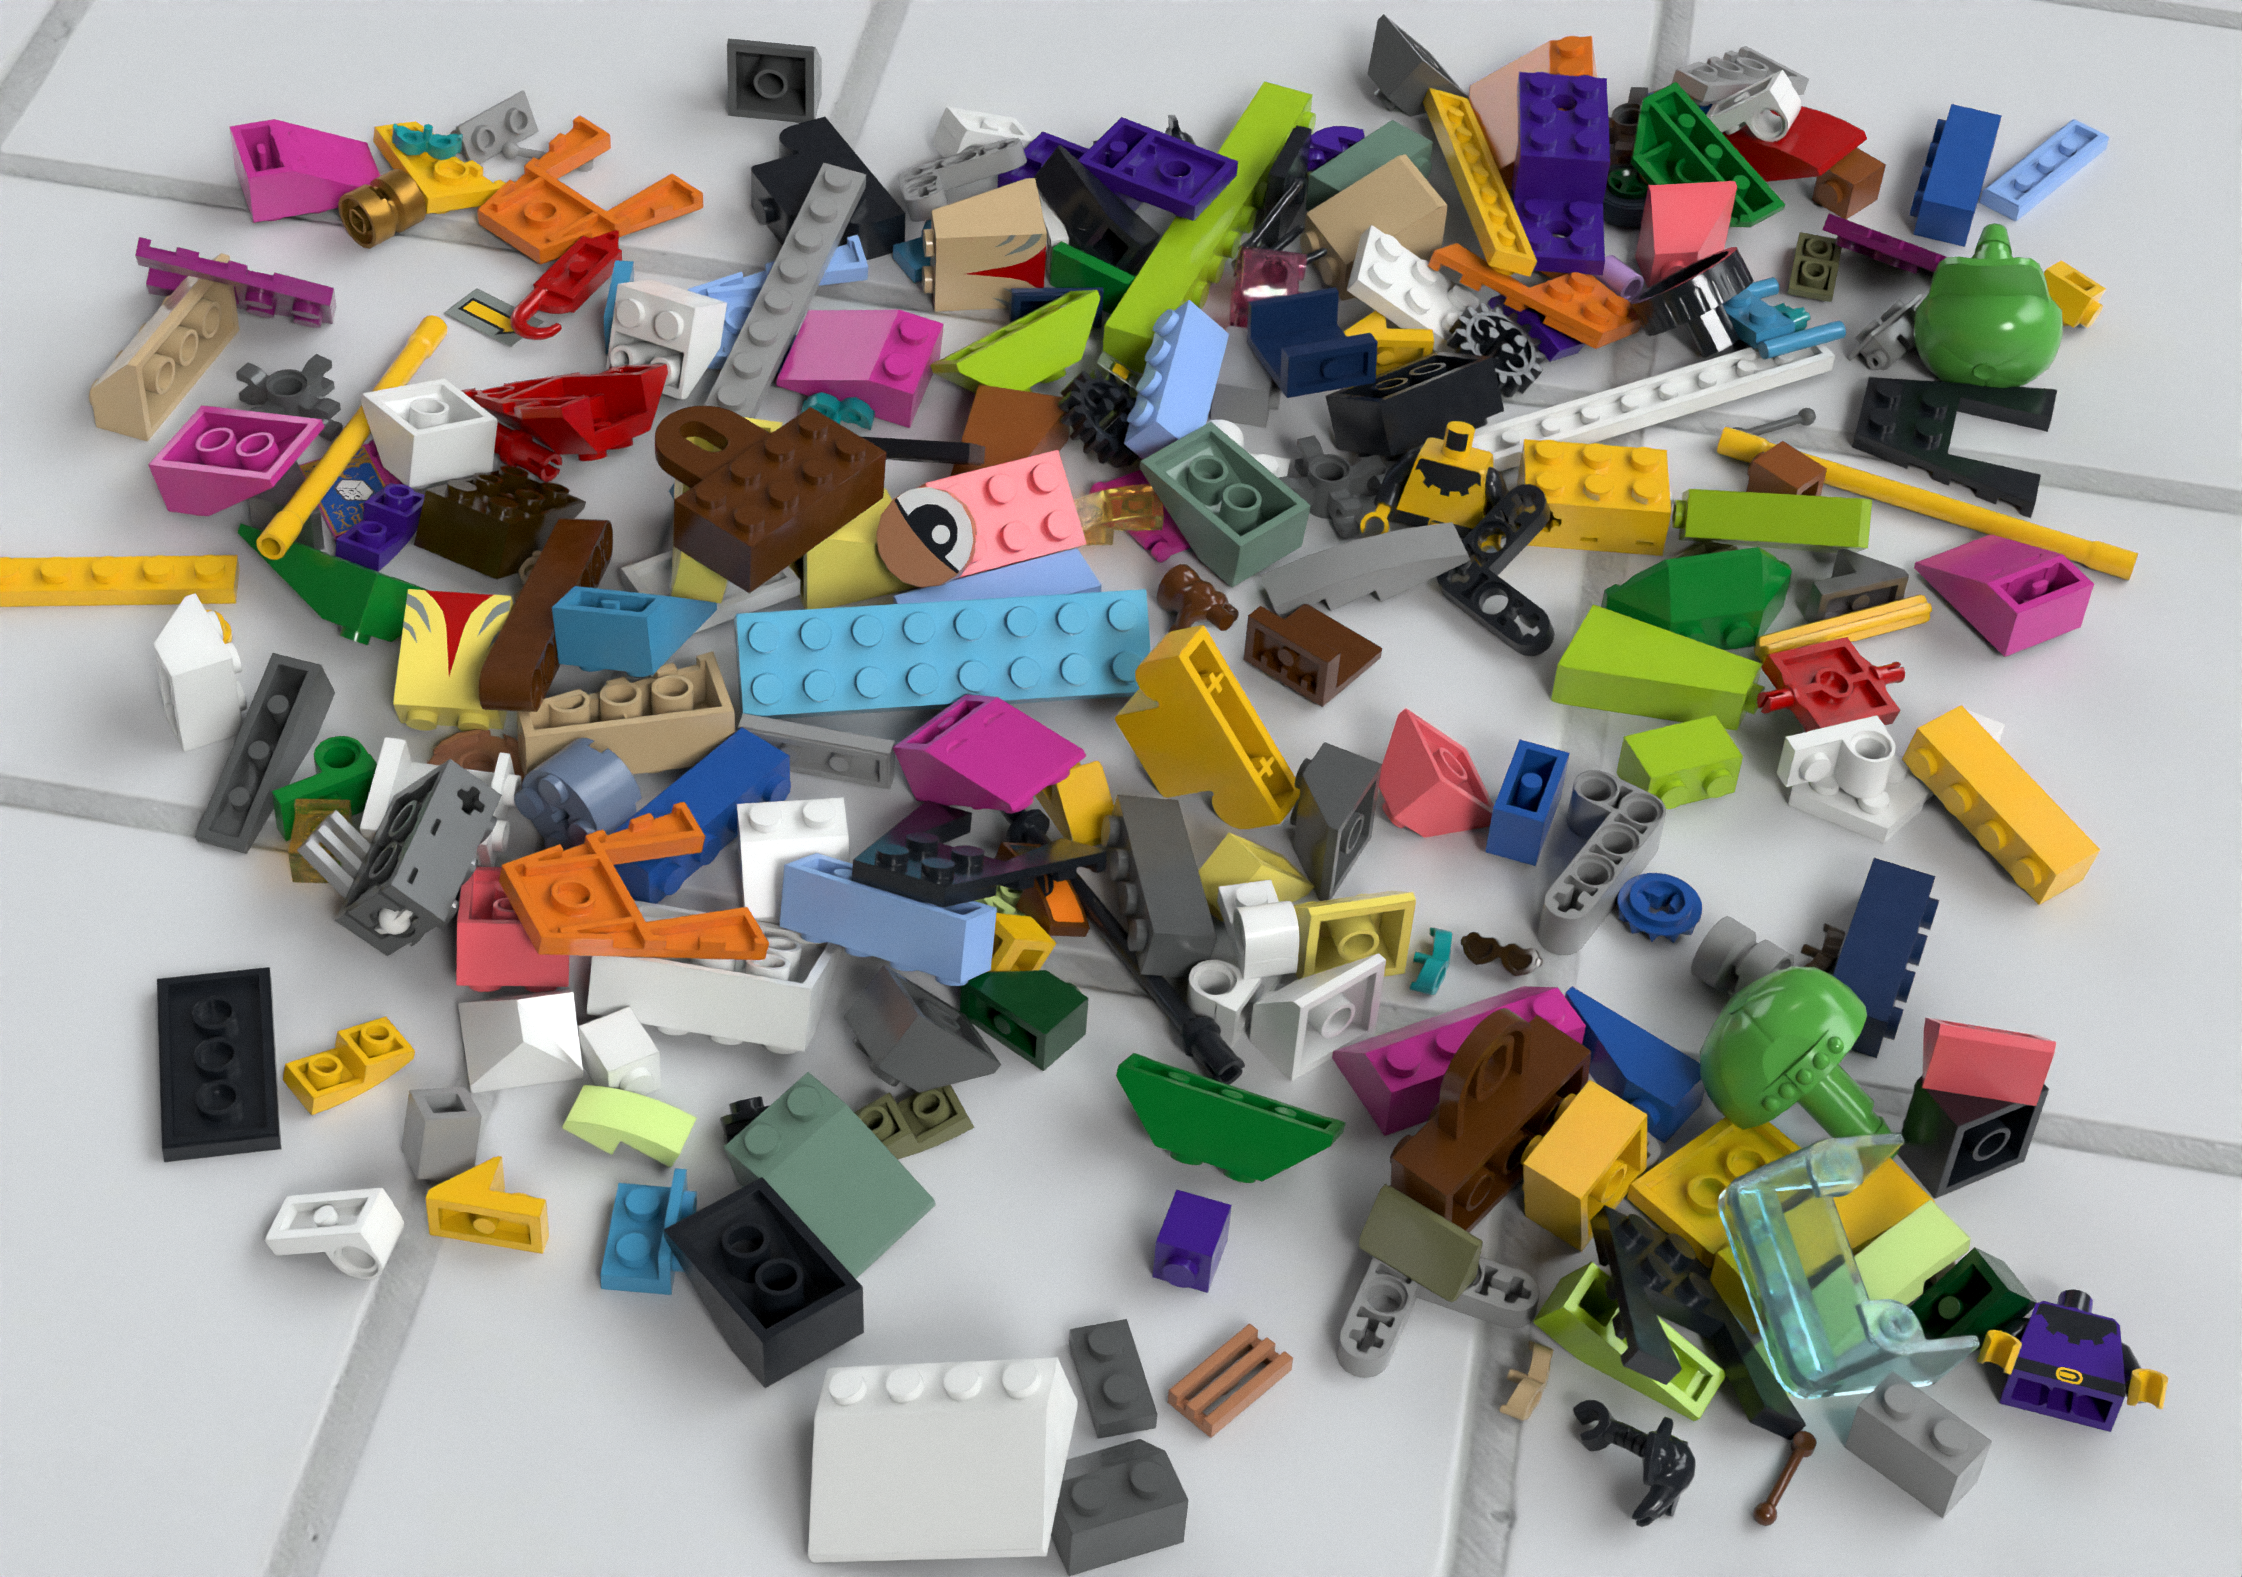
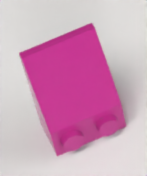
M808 310L777 378L776 386L807 396L823 392L836 397L839 401L849 397H857L866 402L875 411L876 418L910 428L933 375L930 364L940 359L944 324L902 310Z
M201 405L148 466L169 512L210 516L273 488L325 426L322 419Z

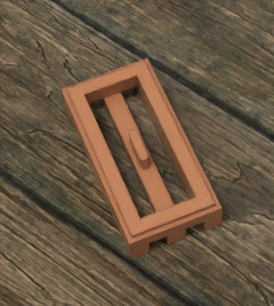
M1250 1323L1169 1389L1167 1403L1210 1438L1292 1370L1293 1357L1285 1351L1280 1355L1275 1352L1276 1344L1268 1337L1263 1341L1257 1337L1258 1329ZM1261 1362L1267 1365L1209 1415L1203 1413L1220 1396L1226 1395L1236 1387L1239 1381Z

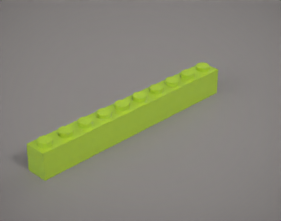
M1263 82L1218 151V154L1238 161L1237 176L1194 221L1178 216L1174 218L1104 325L1103 351L1131 370L1144 374L1147 363L1145 355L1152 345L1155 334L1153 326L1157 319L1166 310L1172 309L1174 311L1188 300L1200 309L1204 307L1212 283L1218 284L1220 282L1225 262L1228 258H1235L1242 235L1244 233L1249 234L1252 231L1259 208L1265 209L1268 173L1293 128H1296L1297 125L1312 129V135L1316 122V114L1311 112L1313 94Z

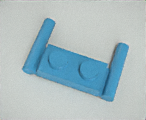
M1774 277L1753 282L1741 293L1722 304L1738 337L1754 349H1758L1760 356L1764 360L1842 339L1846 335L1845 326L1840 320L1795 332L1794 321L1777 311L1775 307L1761 300L1762 298L1779 293V284Z

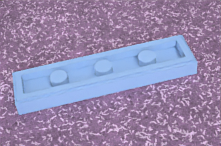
M2075 119L2071 120L1982 191L1979 203L2014 221L2019 220L2106 150L2109 137Z

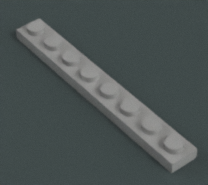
M823 163L704 406L721 407L733 411L742 417L755 419L866 188V174Z

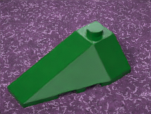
M240 524L237 532L322 619L342 626L340 636L365 645H369L371 636L388 642H393L400 637L403 631L408 589L428 590L295 541L282 558L277 560L269 559L263 556L257 548V539L263 530Z

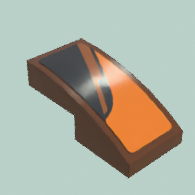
M1001 842L994 859L1007 861L1041 847V845ZM1053 873L1035 877L1034 887L1023 890L1016 907L1025 916H1031L1049 936L1086 937L1090 929L1089 923L1070 880L1054 881L1052 880Z

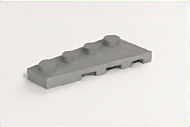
M1744 46L1739 49L1738 53L1734 51L1726 52L1723 59L1714 56L1708 58L1706 64L1696 62L1676 69L1672 83L1677 82L1697 105L1708 106L1710 102L1721 101L1781 70L1785 72L1798 95H1804L1809 78Z

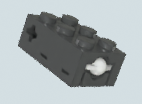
M452 759L447 760L394 795L335 921L386 956L391 955L407 944L414 946L425 933L435 927L439 929L445 927L458 910L459 902L455 898L460 887L469 880L478 865V859L474 857L479 845L488 838L497 823V818L493 814L502 795Z

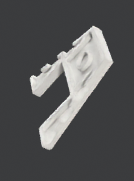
M1967 710L1997 742L2000 741L2005 724ZM1802 726L1801 733H1804L1806 731ZM1894 755L1886 788L1877 797L1867 799L1854 797L1846 793L1834 777L1831 776L1816 782H1806L1791 786L1788 805L1885 843L1922 811L1923 804L1934 793L1921 779L1912 773L1901 757Z

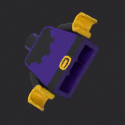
M2075 1289L2061 1292L2058 1296L2057 1304L2046 1301L2036 1303L2030 1318H2015L2000 1331L1989 1330L1977 1358V1362L1982 1364L1989 1362L1994 1367L2003 1368L2004 1373L2008 1374L2000 1396V1404L2108 1432L2112 1431L2125 1396L2127 1397V1405L2136 1406L2137 1403L2148 1402L2156 1406V1409H2163L2168 1377L2161 1372L2141 1368L2130 1347L2121 1342L2120 1325L2113 1318L2093 1314V1300L2091 1296L2086 1292Z

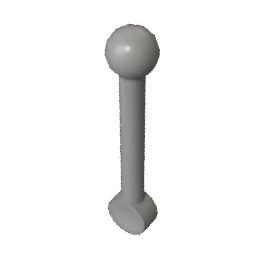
M507 142L502 148L503 155L508 159H514L517 156L540 159L547 153L520 148L514 142ZM593 159L579 166L577 170L582 172L591 171L593 169Z

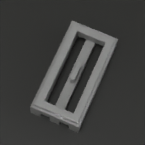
M335 810L321 822L297 851L346 898L371 844ZM320 842L342 863L341 866L319 845Z

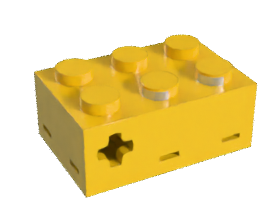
M1524 439L1517 486L1531 484L1539 487L1545 494L1551 511L1550 519L1546 526L1527 546L1663 556L1671 517V507L1674 502L1669 486L1667 450L1649 447L1610 446L1599 443L1584 444ZM1534 504L1531 507L1521 505L1518 508L1519 513L1527 511L1531 514L1536 510Z

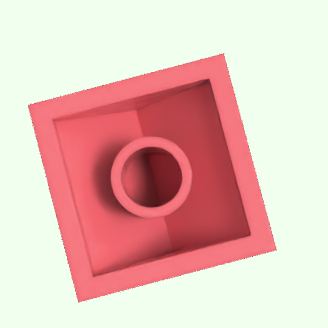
M1925 1017L1922 1088L2037 1106L2055 1053L2056 1042L2039 1035Z

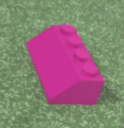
M1522 986L1334 1050L1332 1059L1383 1135L1387 1136L1427 1122L1431 1111L1439 1103L1441 1084L1455 1053L1472 1030L1496 1010L1507 1008L1528 1023L1536 1015H1539L1580 1044L1583 1042L1586 1025L1558 987Z

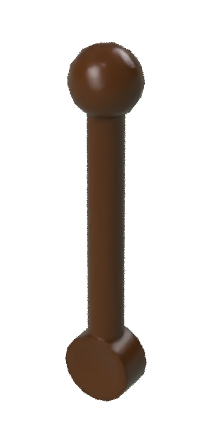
M1799 1431L1794 1435L1790 1445L1793 1452L1766 1501L1759 1503L1754 1508L1753 1516L1758 1524L1769 1526L1776 1521V1506L1803 1457L1811 1456L1815 1450L1817 1441L1810 1432Z

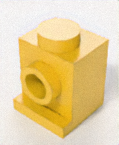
M2060 260L2044 272L2049 295L2062 310L2063 326L2070 325L2074 328L2082 324L2089 328L2102 311L2103 305L2098 303L2106 288Z
M996 913L991 970L988 972L1040 970L1057 943L1031 916Z

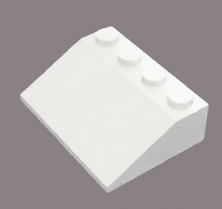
M634 900L646 922L706 913ZM756 921L769 942L764 960L592 956L586 1014L604 1017L630 1007L641 1024L657 1026V1030L664 1034L685 1035L693 1032L710 1035L713 1041L726 1045H736L745 1041L765 1045L767 1050L778 1054H793L797 1051L804 1052L816 1033L843 946L830 942H808L800 937L801 933L780 927V925Z
M1058 1357L827 1368L814 1417L808 1557L811 1562L1047 1556L1078 1406L1077 1399Z

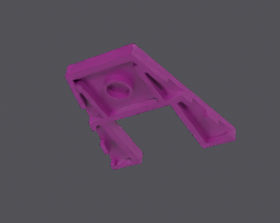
M1830 213L1822 229L1837 235L1835 245L1916 274L1919 266L1935 272L1939 262L1946 258L1944 255Z
M139 237L135 257L139 266L149 267L146 281L149 294L167 297L175 291L185 278L191 276L233 285L236 307L244 309L250 314L266 318H274V315L292 317L293 322L313 328H320L322 323L333 324L336 299L335 291L332 287L275 272L273 275L250 271L247 265L230 260L228 263L200 258L199 252L177 247L176 252L150 247V239Z

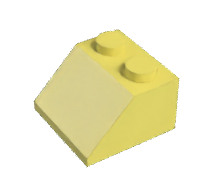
M1391 890L1293 905L1299 926L1297 972L1295 973L1297 979L1299 980L1378 953L1386 959L1384 977L1405 974L1416 905L1414 893Z

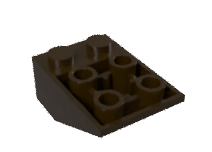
M501 466L500 470L475 473L474 477L464 480H449L445 485L427 489L414 545L498 580L517 574L524 561L533 556L532 553L534 551L542 552L558 519H575L585 508L586 501L569 495L570 490L563 485L551 482L539 483L528 478L529 473L521 468Z

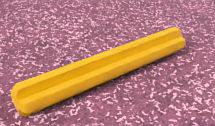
M1919 594L1759 636L1756 639L1754 653L1763 664L1768 654L1848 637L1851 642L1882 635L1928 622L1932 606L1931 603L1927 602L1924 595Z

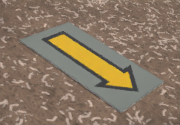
M478 288L443 313L509 347L514 346L523 339L511 328L510 316L515 307ZM534 316L527 322V324L536 328L544 323V321Z
M1105 351L1102 352L1096 362L1134 389H1136L1138 382L1142 378V376Z

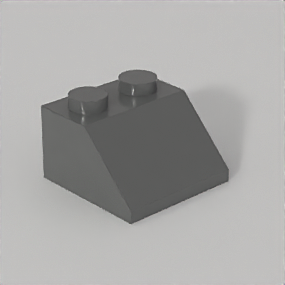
M728 38V116L797 123L816 119L822 95V58L816 47Z
M1326 742L1322 744L1312 760L1304 759L1299 767L1295 779V788L1300 789V796L1294 805L1290 818V824L1296 826L1293 849L1309 881L1315 886L1313 890L1320 901L1333 898L1372 837L1382 767L1381 763Z
M885 965L882 966L844 1015L845 1020L856 1035L852 1040L853 1043L873 1061L869 1066L870 1069L881 1080L893 1087L902 1082L920 1093L994 1074L1001 1066V1063L964 1013Z
M1137 1439L1066 1460L1051 1537L1068 1576L1184 1542L1189 1500L1166 1451L1142 1439Z

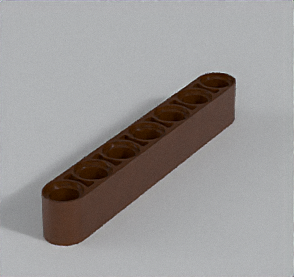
M558 519L483 664L479 679V699L482 709L537 712L561 665L558 661L552 607L574 586L598 588L610 563L613 551V529L609 520Z

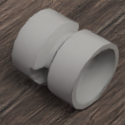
M1726 916L1720 919L1703 939L1694 956L1691 972L1692 975L1716 990L1721 991L1728 987L1729 998L1731 999L1734 994L1753 981L1775 971L1792 967L1794 965V956L1769 940L1765 939L1757 943L1756 932L1732 917Z

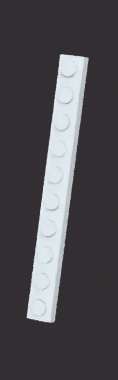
M1824 344L1764 360L1760 356L1758 349L1749 347L1476 429L1472 447L1492 453L1494 457L1493 468L1500 472L1520 466L1524 439L1592 444L1831 371L1835 355Z

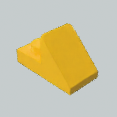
M1376 310L1344 331L1346 336L1371 333L1377 340L1376 376L1433 353V329H1390L1386 327L1385 316Z
M1093 761L1084 765L1078 762L1069 769L1070 774L1066 779L1054 785L1046 786L1035 797L1064 839L1096 846L1102 844V822L1106 815H1112L1114 804L1100 762Z
M502 1156L493 1157L428 1190L425 1200L430 1235L543 1254L549 1238L546 1199L531 1197L524 1193H505Z

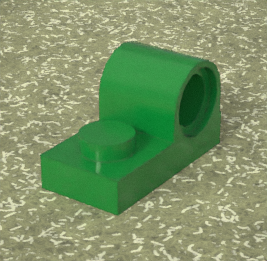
M335 736L320 742L314 751L316 775L272 791L277 829L285 841L314 831L335 810L345 819L364 812L377 763L358 740L348 736Z

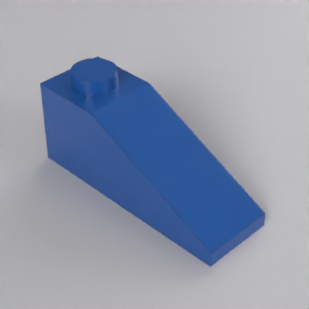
M1571 986L1566 991L1565 998L1586 1025L1582 1045L1591 1050L1590 1075L1598 1085L1647 1114V1132L1661 1142L1666 1143L1702 1104L1705 1087L1700 1076V1063Z

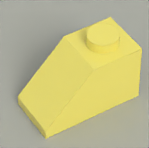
M1232 833L1226 835L1198 871L1210 914L1223 922L1224 920L1217 902L1219 886L1271 880L1278 901H1291L1292 903L1308 895L1315 887L1282 854Z

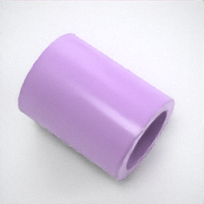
M1614 255L1605 257L1603 275H1593L1615 294L1629 302L1641 292L1644 284L1642 276Z

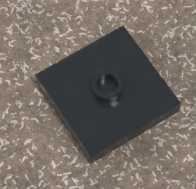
M1298 125L1296 128H1293L1268 173L1264 219L1295 181L1301 180L1303 183L1300 191L1261 239V243L1268 247H1271L1287 233L1304 202L1312 131L1310 128Z

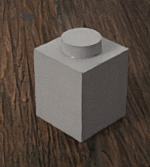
M465 1087L409 1090L401 1150L417 1180L446 1181L475 1167L482 1116Z

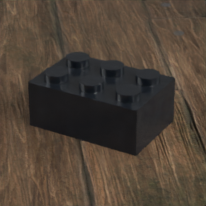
M1438 351L1377 375L1375 383L1344 388L1325 396L1338 450L1357 452L1359 457L1381 455L1385 457L1386 461L1399 460L1412 448L1424 445L1427 438L1433 437L1444 440L1446 426L1449 422L1461 421L1477 429L1488 423V417L1504 411L1493 357Z

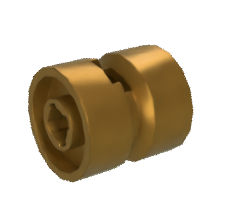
M393 169L372 180L370 185L364 184L340 197L338 203L339 214L347 232L356 243L368 249L393 237L395 232L401 233L420 223L426 216V205L419 187L401 169Z

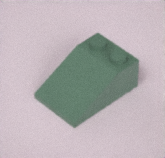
M1207 423L1140 461V470L1199 560L1229 586L1234 587L1302 547L1311 505L1214 423Z
M809 1072L802 1076L724 1146L737 1182L744 1187L763 1177L855 1279L936 1206L933 1197L851 1108Z

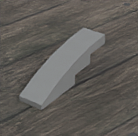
M1453 522L1405 528L1353 540L1307 555L1264 573L1260 577L1277 615L1284 619L1304 604L1311 606L1325 599L1332 611L1375 590L1381 602L1470 561V558Z

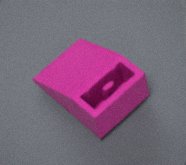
M276 119L229 126L235 171L254 223L277 221L284 217L307 213H323L327 210L339 208L338 203L341 196L364 184L370 185L372 180L380 176L368 143Z
M1992 534L1915 562L1914 569L2004 657L2080 628L2094 587V583L2063 554Z
M967 694L892 747L916 801L925 802L929 800L947 806L972 807L974 810H1002L1005 813H1016L1030 806L1034 801L1033 796L1046 786L1054 785L1066 779L1070 774L1069 769L1086 757L1082 748L999 697Z

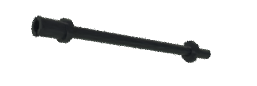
M1023 809L1016 813H1005L999 810L1010 824L1006 834V839L1009 843L1040 844L1043 846L1052 842L1046 835L1050 826V820L1041 810L1032 809L1026 811ZM1076 871V878L1069 880L1080 899L1086 917L1181 1031L1178 1040L1181 1050L1187 1056L1195 1057L1212 1077V1080L1228 1085L1232 1084L1242 1075L1243 1070L1241 1068H1244L1245 1064L1222 1039L1219 1025L1211 1017H1197L1164 976L1140 973L1135 951H1130L1128 947V933Z

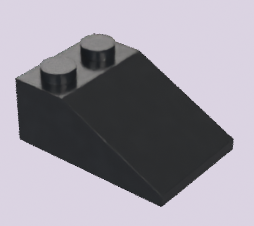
M763 1177L663 1230L666 1242L731 1350L764 1388L769 1387L864 1333L863 1286Z

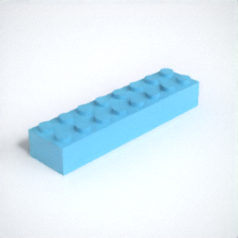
M1146 589L739 613L734 618L740 717H742L743 713L772 719L945 709L966 694L999 697L1008 704L1132 697L1139 689L1135 679V671L1151 651Z

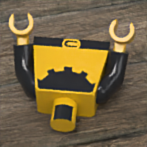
M1461 421L1449 422L1446 426L1444 440L1433 437L1427 438L1421 449H1412L1403 455L1386 472L1373 502L1377 506L1375 511L1366 514L1361 520L1360 528L1362 534L1366 530L1367 523L1375 518L1380 519L1384 523V530L1381 534L1389 532L1390 526L1387 517L1389 513L1395 512L1393 521L1415 527L1453 522L1459 537L1464 539L1509 492L1501 472L1493 468V454L1489 451L1472 447L1475 428ZM1496 534L1487 537V540L1481 545V550L1486 552L1489 549L1495 548L1499 551L1503 548L1500 546L1501 539L1506 537Z

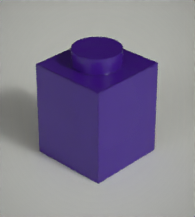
M1176 1189L1156 1240L1152 1277L1167 1281L1177 1287L1192 1288L1208 1293L1228 1241L1232 1205Z

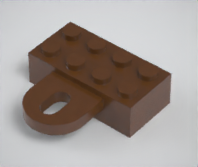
M692 406L672 412L659 423L655 431V458L658 465L668 475L690 488L674 499L673 546L749 594L883 499L886 451L812 407H809L773 433L767 432L733 411L715 406ZM700 437L721 449V451H706L686 438Z
M1507 1008L1496 1010L1488 1015L1467 1036L1451 1060L1441 1084L1439 1103L1431 1111L1427 1123L1414 1136L1406 1135L1393 1149L1390 1156V1186L1465 1231L1470 1232L1523 1179L1521 1158L1530 1141L1537 1135L1544 1137L1555 1124L1554 1117L1563 1100L1571 1093L1577 1096L1587 1084L1591 1050L1539 1015H1536L1529 1023Z

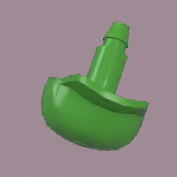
M1996 223L1986 225L1983 228L1975 248V254L1971 258L1960 256L1946 257L1939 262L1932 278L1929 294L1916 308L1914 339L1917 351L1923 365L1943 382L1968 383L1996 388L2026 385L2050 368L2056 358L2063 337L2062 310L2049 295L2045 275L2039 263L2032 258H2013L2007 229L2003 225Z
M1792 966L1759 978L1733 995L1720 1012L1700 1050L1701 1080L1708 1097L1720 1113L1735 1126L1744 1130L1763 1125L1775 1119L1797 1102L1832 1139L1838 1140L1843 1138L1849 1144L1851 1150L1873 1164L1888 1156L1893 1159L1900 1149V1145L1883 1117L1877 1116L1872 1110L1874 1100L1839 1065L1861 1034L1867 1018L1866 1006L1850 987L1833 975L1818 968Z

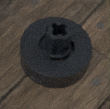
M1731 247L1700 259L1669 275L1637 295L1630 304L1647 336L1661 334L1685 324L1701 356L1706 358L1733 345L1735 341L1740 339L1722 304L1741 293L1754 280L1738 248Z

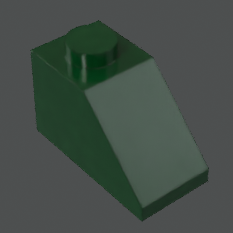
M1047 970L985 972L968 980L967 984L961 985L960 1011L967 1016L973 1025L1040 1070L1045 1071L1086 1035L1089 998L1082 994L1076 986L1062 981Z
M1974 1247L1890 1325L1923 1368L1930 1370L1981 1349L1989 1330L2000 1331L2015 1318L2025 1317L2035 1307L2037 1301L2004 1261Z

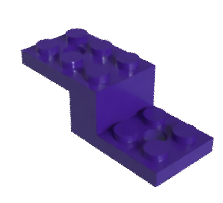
M1519 72L1517 83L1518 144L1512 177V203L1537 259L1533 270L1603 275L1605 265L1603 200L1610 166L1607 78H1596L1589 75H1555L1546 72ZM1557 108H1563L1569 111L1558 110ZM1558 234L1564 236L1565 238L1553 237L1552 235Z
M1121 117L1090 149L1042 131L1024 149L1027 159L1024 165L998 174L997 188L1023 179L1034 178L1054 150L1061 145L1133 211L1145 202L1171 212L1178 217L1194 221L1237 176L1238 161Z

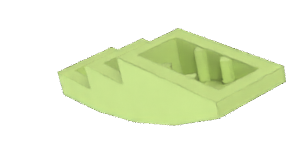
M1930 1199L1839 1268L1789 1312L1754 1347L1787 1396H1792L1876 1338L1878 1324L1922 1295L1924 1282L1967 1253L1971 1238Z

